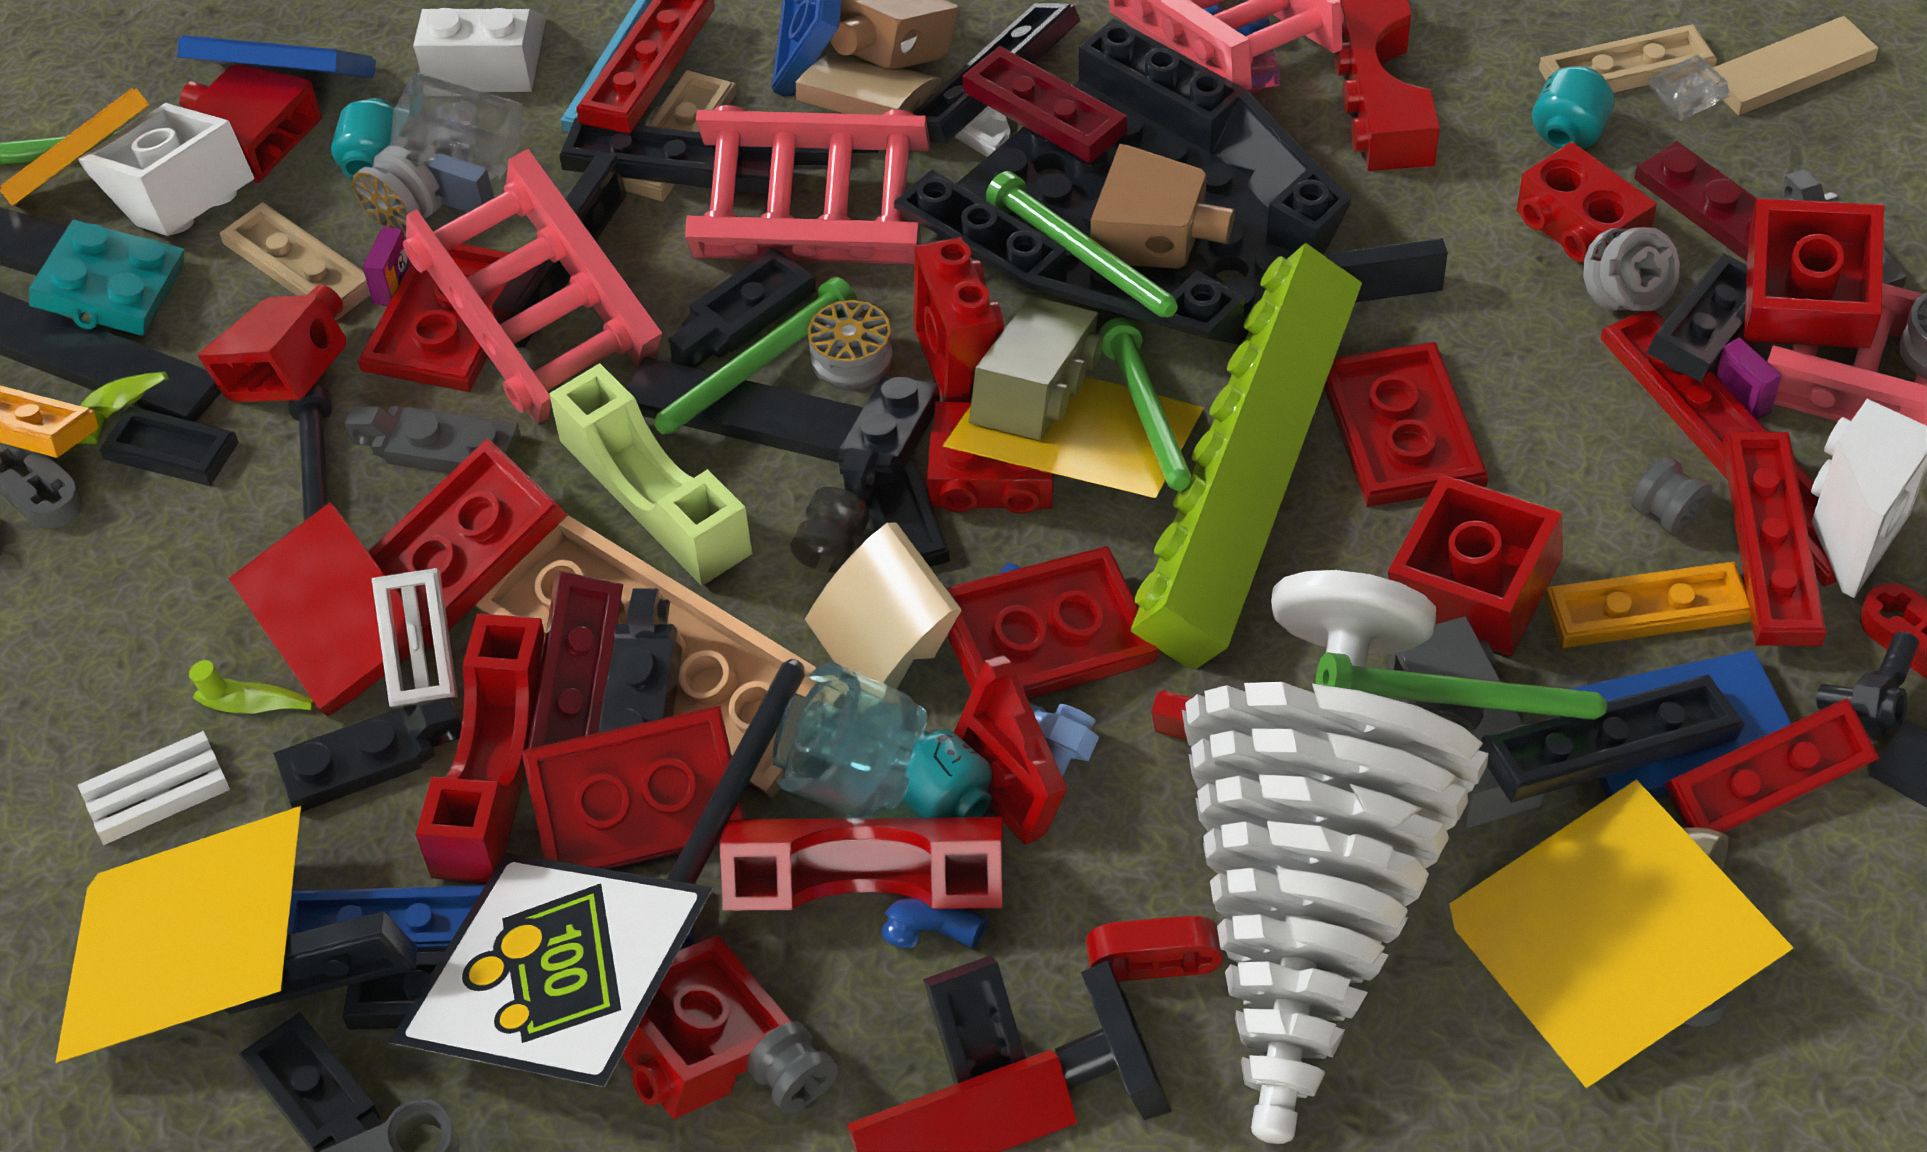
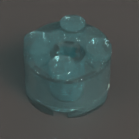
M830 662L817 667L807 677L817 681V683L811 688L806 697L794 693L786 706L777 729L773 747V765L784 769L785 779H776L780 788L854 818L867 817L882 806L888 809L895 808L901 803L908 789L909 777L906 769L910 762L915 742L920 738L926 726L927 713L925 708L915 704L907 693L840 664Z

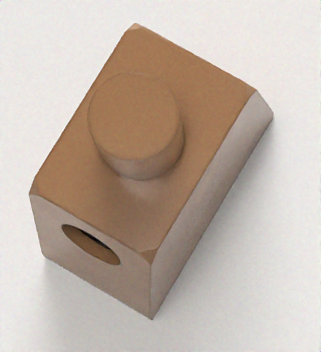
M841 0L839 28L830 42L839 54H853L888 70L942 59L950 51L959 6L946 0Z
M1119 144L1091 218V239L1128 265L1180 269L1187 265L1196 238L1228 244L1233 228L1235 210L1205 204L1207 175L1202 169L1132 146Z

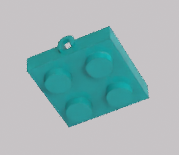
M72 220L29 287V306L73 317L74 322L83 329H93L96 324L144 336L184 264V248L111 230L96 224ZM85 312L91 314L90 321L82 319Z

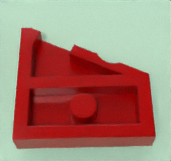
M1006 656L985 660L953 733L963 739L990 763L992 781L988 793L991 794L992 800L989 807L998 817H1003V822L1026 845L1037 841L1047 834L1068 788L1011 661Z

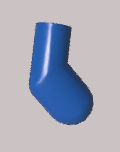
M919 899L897 900L886 910L885 914L888 916V919L881 929V934L888 943L903 949H910L917 944L920 930L935 931L975 949L988 928L989 919L970 909H932Z

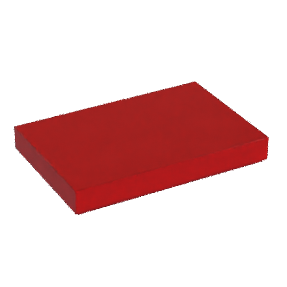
M460 244L447 251L466 278L510 254L509 252ZM411 263L362 351L358 364L362 372L470 392L488 355L429 272L425 270L421 273ZM506 284L481 297L493 316L492 304Z
M1436 341L1334 358L1324 389L1366 507L1429 497L1441 474L1481 487H1487L1489 475Z
M487 438L368 552L386 576L437 568L441 575L449 631L568 515ZM424 584L416 586L421 624L432 637V640L425 645L431 648L434 642L426 585ZM401 588L396 589L402 596Z
M331 502L228 578L316 706L327 717L340 710L385 676L372 578L386 575ZM396 589L390 590L399 659L400 663L410 657L402 596ZM421 624L425 645L432 640V637Z
M1109 546L945 587L961 608V612L950 629L947 638L971 690L976 683L985 660L1006 656L1011 661L1027 699L1137 669L1156 662L1161 654L1155 645L1146 642L1130 631L1139 607L1135 603V599Z
M721 706L521 750L544 859L614 870L679 855L732 758ZM742 798L737 804L730 820L746 819ZM724 829V831H723V833H722L720 839L718 840L716 846H717V845H720V842H721V839H722L723 834H724V832H725V829Z

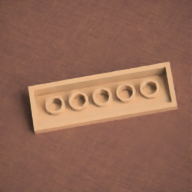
M569 515L475 605L484 614L541 618L546 634L554 581L559 571L623 584L617 624H628L627 613L633 588H658L662 596L670 601L667 624H674V627H677V643L682 647L673 716L721 706L732 756L781 664L789 659L800 661L805 668V677L749 782L751 786L770 798L784 786L811 753L858 707L843 683Z

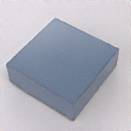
M438 153L428 165L429 170L440 186L435 192L436 196L443 198L442 204L470 212L494 198L486 168Z

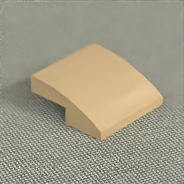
M835 52L819 59L796 81V101L845 114L883 115L890 110H905L913 113L939 89L942 84V78L905 68L895 70L883 69L855 55H842Z
M886 523L869 537L841 566L813 604L805 621L865 707L876 708L890 702L914 659L935 657L959 616L961 608L897 523Z

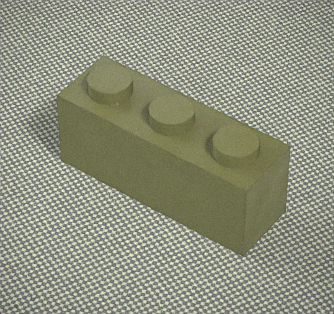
M1029 296L976 366L969 423L1041 440L1053 420L1061 421L1063 419L1070 395H1079L1085 380L1086 371H1095L1103 347V336L1095 334L1098 312Z

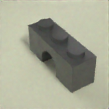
M1466 616L1436 624L1433 636L1416 649L1389 654L1387 668L1389 670L1500 682L1496 674L1495 658L1489 643L1483 638L1478 640ZM1401 699L1404 703L1419 706L1438 716L1460 720L1472 730L1470 733L1480 741L1483 735L1523 725V712ZM1486 767L1478 784H1475L1473 790L1468 793V804L1460 819L1465 828L1532 810L1541 807L1544 794L1510 803L1490 770Z

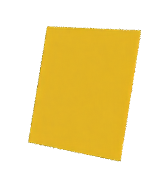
M1085 376L1079 395H1070L1063 419L1061 421L1053 420L1041 440L969 423L970 406L943 445V447L1152 498L1157 497L1165 482L1164 475L1127 386ZM1157 395L1179 448L1182 450L1204 407Z
M1637 779L1449 903L1455 931L1586 1089L1794 949Z
M301 806L100 872L96 875L86 891L55 1063L281 991Z

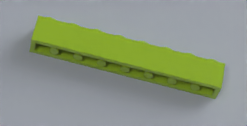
M1307 243L1288 259L1282 256L1278 257L1262 277L1260 285L1265 288L1262 299L1252 308L1244 323V328L1249 331L1245 342L1234 352L1227 365V371L1232 375L1228 385L1218 394L1210 408L1209 414L1214 417L1211 428L1203 435L1192 453L1191 459L1196 463V466L1191 476V482L1185 490L1178 491L1174 498L1173 506L1178 511L1173 523L1162 533L1155 546L1154 554L1159 557L1154 571L1143 581L1135 596V603L1140 607L1130 631L1146 642L1155 645L1157 649L1184 667L1198 669L1229 646L1362 282Z

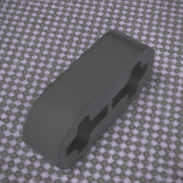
M7 444L0 445V495L24 517L39 528L54 529L72 522L79 515L82 509V497L74 480L49 456ZM14 465L20 468L27 467L30 474L23 478L15 470L9 468ZM45 490L51 497L60 500L54 504L47 500L41 502L38 494Z

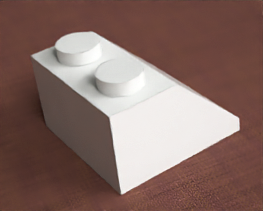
M422 9L413 47L424 91L532 92L546 23L545 14L531 9Z
M164 103L78 158L87 174L136 226L165 236L175 235L187 230L193 225L194 218L212 206H219L231 201L237 195L238 189L254 179L229 120Z
M1866 399L1852 421L1842 417L1835 425L1824 449V452L1833 456L1832 460L1828 459L1822 466L1811 489V493L1819 497L1811 521L1841 591L1855 598L1910 516L1927 470V426L1869 399Z

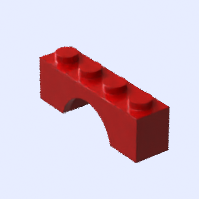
M1341 0L1344 14L1342 50L1334 53L1337 76H1347V80L1343 82L1344 111L1346 114L1355 113L1356 117L1351 122L1353 151L1364 152L1368 171L1435 166L1440 126L1431 90L1404 83L1390 75L1382 67L1387 61L1407 53L1412 15L1408 0Z
M479 613L476 615L462 666L464 710L457 752L451 769L445 778L431 777L415 834L431 879L487 883L506 852L526 773L521 750H526L545 640V631L541 618Z
M1003 817L729 820L720 842L722 911L793 910L801 904L817 898L858 892L890 893L921 900L932 909L1002 908L1004 889Z

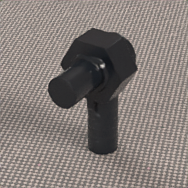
M1900 631L1894 633L1879 670L1865 673L1854 684L1853 688L1821 684L1817 692V708L1822 710L1848 697L1867 734L1882 736L1890 727L1899 728L1905 719L1907 711V693L1904 688L1899 687L1904 683L1920 642L1918 638L1908 632Z

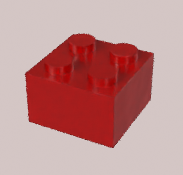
M1757 198L1748 238L1744 341L1871 348L1882 315L1884 204Z
M1441 474L1388 570V579L1400 582L1424 594L1436 606L1435 625L1466 616L1478 640L1483 638L1489 643L1492 650L1513 656L1563 559L1562 512Z

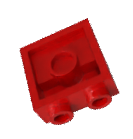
M961 237L915 246L913 330L935 383H939L940 396L943 402H970L971 384H974L976 366L995 343L996 338L1004 331L1003 316L998 302H989L990 294L986 287L981 262L978 259L971 260V249L963 242Z
M935 401L933 431L930 434L927 473L928 498L932 507H944L946 510L956 513L968 512L973 508H1006L1018 514L1030 513L1036 509H1053L1054 473L943 447L948 437L971 406V402Z
M716 935L678 951L625 1048L622 1057L633 1069V1085L639 1098L648 1106L660 1103L674 1120L731 1094L737 1075L747 1071L746 1064L755 1046L771 1031L792 1021L722 939Z

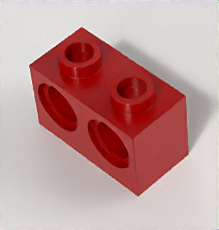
M1571 141L1522 173L1516 211L1530 228L1542 230L1561 244L1571 259L1577 262H1584L1590 244L1600 233L1611 228H1652L1657 203ZM1604 239L1605 244H1606V247H1607L1609 244H1608L1607 240Z

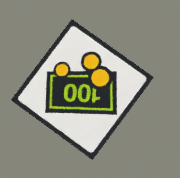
M505 852L389 1043L605 1087L713 887Z

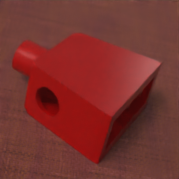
M240 64L229 66L210 86L196 81L188 82L183 87L179 97L180 107L229 120L254 176L252 181L260 183L322 119L311 81Z
M323 284L317 285L307 295L269 297L240 318L206 346L197 356L225 398L233 402L301 400L346 346V336L334 319L342 312L343 302L333 289Z

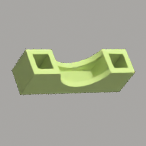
M600 363L549 393L560 442L701 586L752 555L745 506L708 469L695 478L683 472L669 458L653 436L641 414L635 397Z

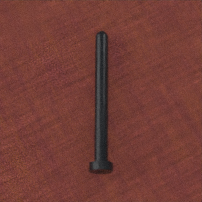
M313 385L301 400H289V413L295 420L299 421L304 521L328 504L323 417L330 416L332 401L329 391L317 385Z
M789 659L781 664L667 880L696 884L805 677V668L800 661Z

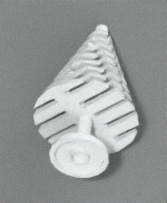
M1340 570L1305 571L1284 577L1273 587L1271 603L1275 620L1292 635L1309 643L1326 647V653L1348 655L1352 666L1366 667L1368 655L1396 654L1416 649L1433 636L1435 630L1436 606L1424 594L1400 582L1371 574ZM1284 682L1244 683L1245 691L1226 685L1204 691L1205 697L1197 694L1185 703L1186 711L1182 710L1188 745L1192 746V755L1189 754L1191 774L1198 788V799L1195 798L1199 821L1208 831L1203 836L1207 866L1218 873L1210 880L1213 904H1215L1216 911L1226 917L1217 926L1220 948L1227 952L1228 958L1238 963V966L1230 964L1225 971L1229 996L1242 999L1243 1005L1254 1008L1244 1009V1012L1236 1010V1025L1242 1044L1267 1052V1056L1249 1055L1250 1059L1244 1057L1241 1059L1244 1084L1260 1091L1259 1104L1254 1106L1251 1130L1258 1139L1264 1142L1284 1144L1291 1141L1295 1136L1298 1113L1295 1112L1296 1099L1307 1098L1308 1095L1314 1097L1325 1074V1071L1301 1062L1302 1058L1326 1059L1327 1056L1333 1058L1345 1029L1335 1027L1336 1024L1329 1021H1344L1345 1017L1352 1019L1368 992L1350 987L1349 983H1362L1364 979L1370 981L1380 972L1388 957V954L1382 953L1385 946L1381 943L1391 942L1402 931L1408 917H1405L1408 912L1405 906L1419 898L1429 876L1426 868L1437 862L1449 839L1447 830L1454 827L1457 820L1460 819L1468 804V793L1473 790L1475 784H1478L1487 767L1488 753L1478 750L1483 743L1464 727L1419 706L1359 690L1312 684L1315 692L1313 693Z

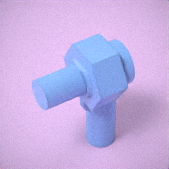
M1030 703L1062 777L1071 759L1089 761L1099 739L1091 731L1096 722L1093 717L1065 704H1059L1056 713H1047L1042 707Z

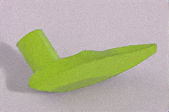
M166 372L146 373L121 378L93 391L81 403V406L94 410L99 428L78 444H97L104 420L115 412L123 410L138 401L150 388L168 380L169 377Z
M209 660L195 663L189 671V677L198 689L194 693L193 699L215 710L229 713L255 714L276 709L312 710L314 708V701L311 698L289 689L264 683L223 679Z

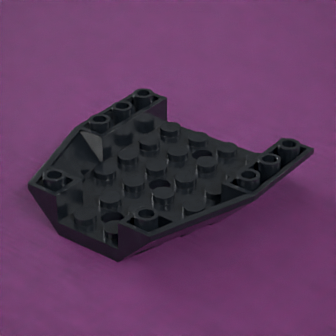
M1113 18L1079 46V79L1072 85L1127 115V133L1092 163H1088L1023 126L957 183L932 169L894 201L895 209L946 240L961 237L963 242L970 247L971 255L1028 289L1203 338L1240 345L1246 339L1249 332L1244 328L1245 320L1252 308L1262 299L1265 288L1260 283L1269 266L1280 256L1288 259L1305 243L1324 255L1350 207L1351 197L1246 89ZM1119 144H1123L1202 169L1207 175L1205 204L1234 209V223L1228 244L1196 238L1187 265L1180 269L1129 265L1175 298L1178 306L1176 313L1171 317H1159L1014 212L1007 214L987 202L986 192L991 181L1002 172H1013L1025 181L1026 193L1091 238V218ZM1045 169H1057L1062 171L1063 174L1050 173L1042 176L1039 172ZM1225 270H1235L1242 273L1245 278L1223 281L1216 274Z

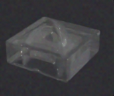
M1698 54L1649 79L1651 91L1679 121L1729 97L1727 81Z

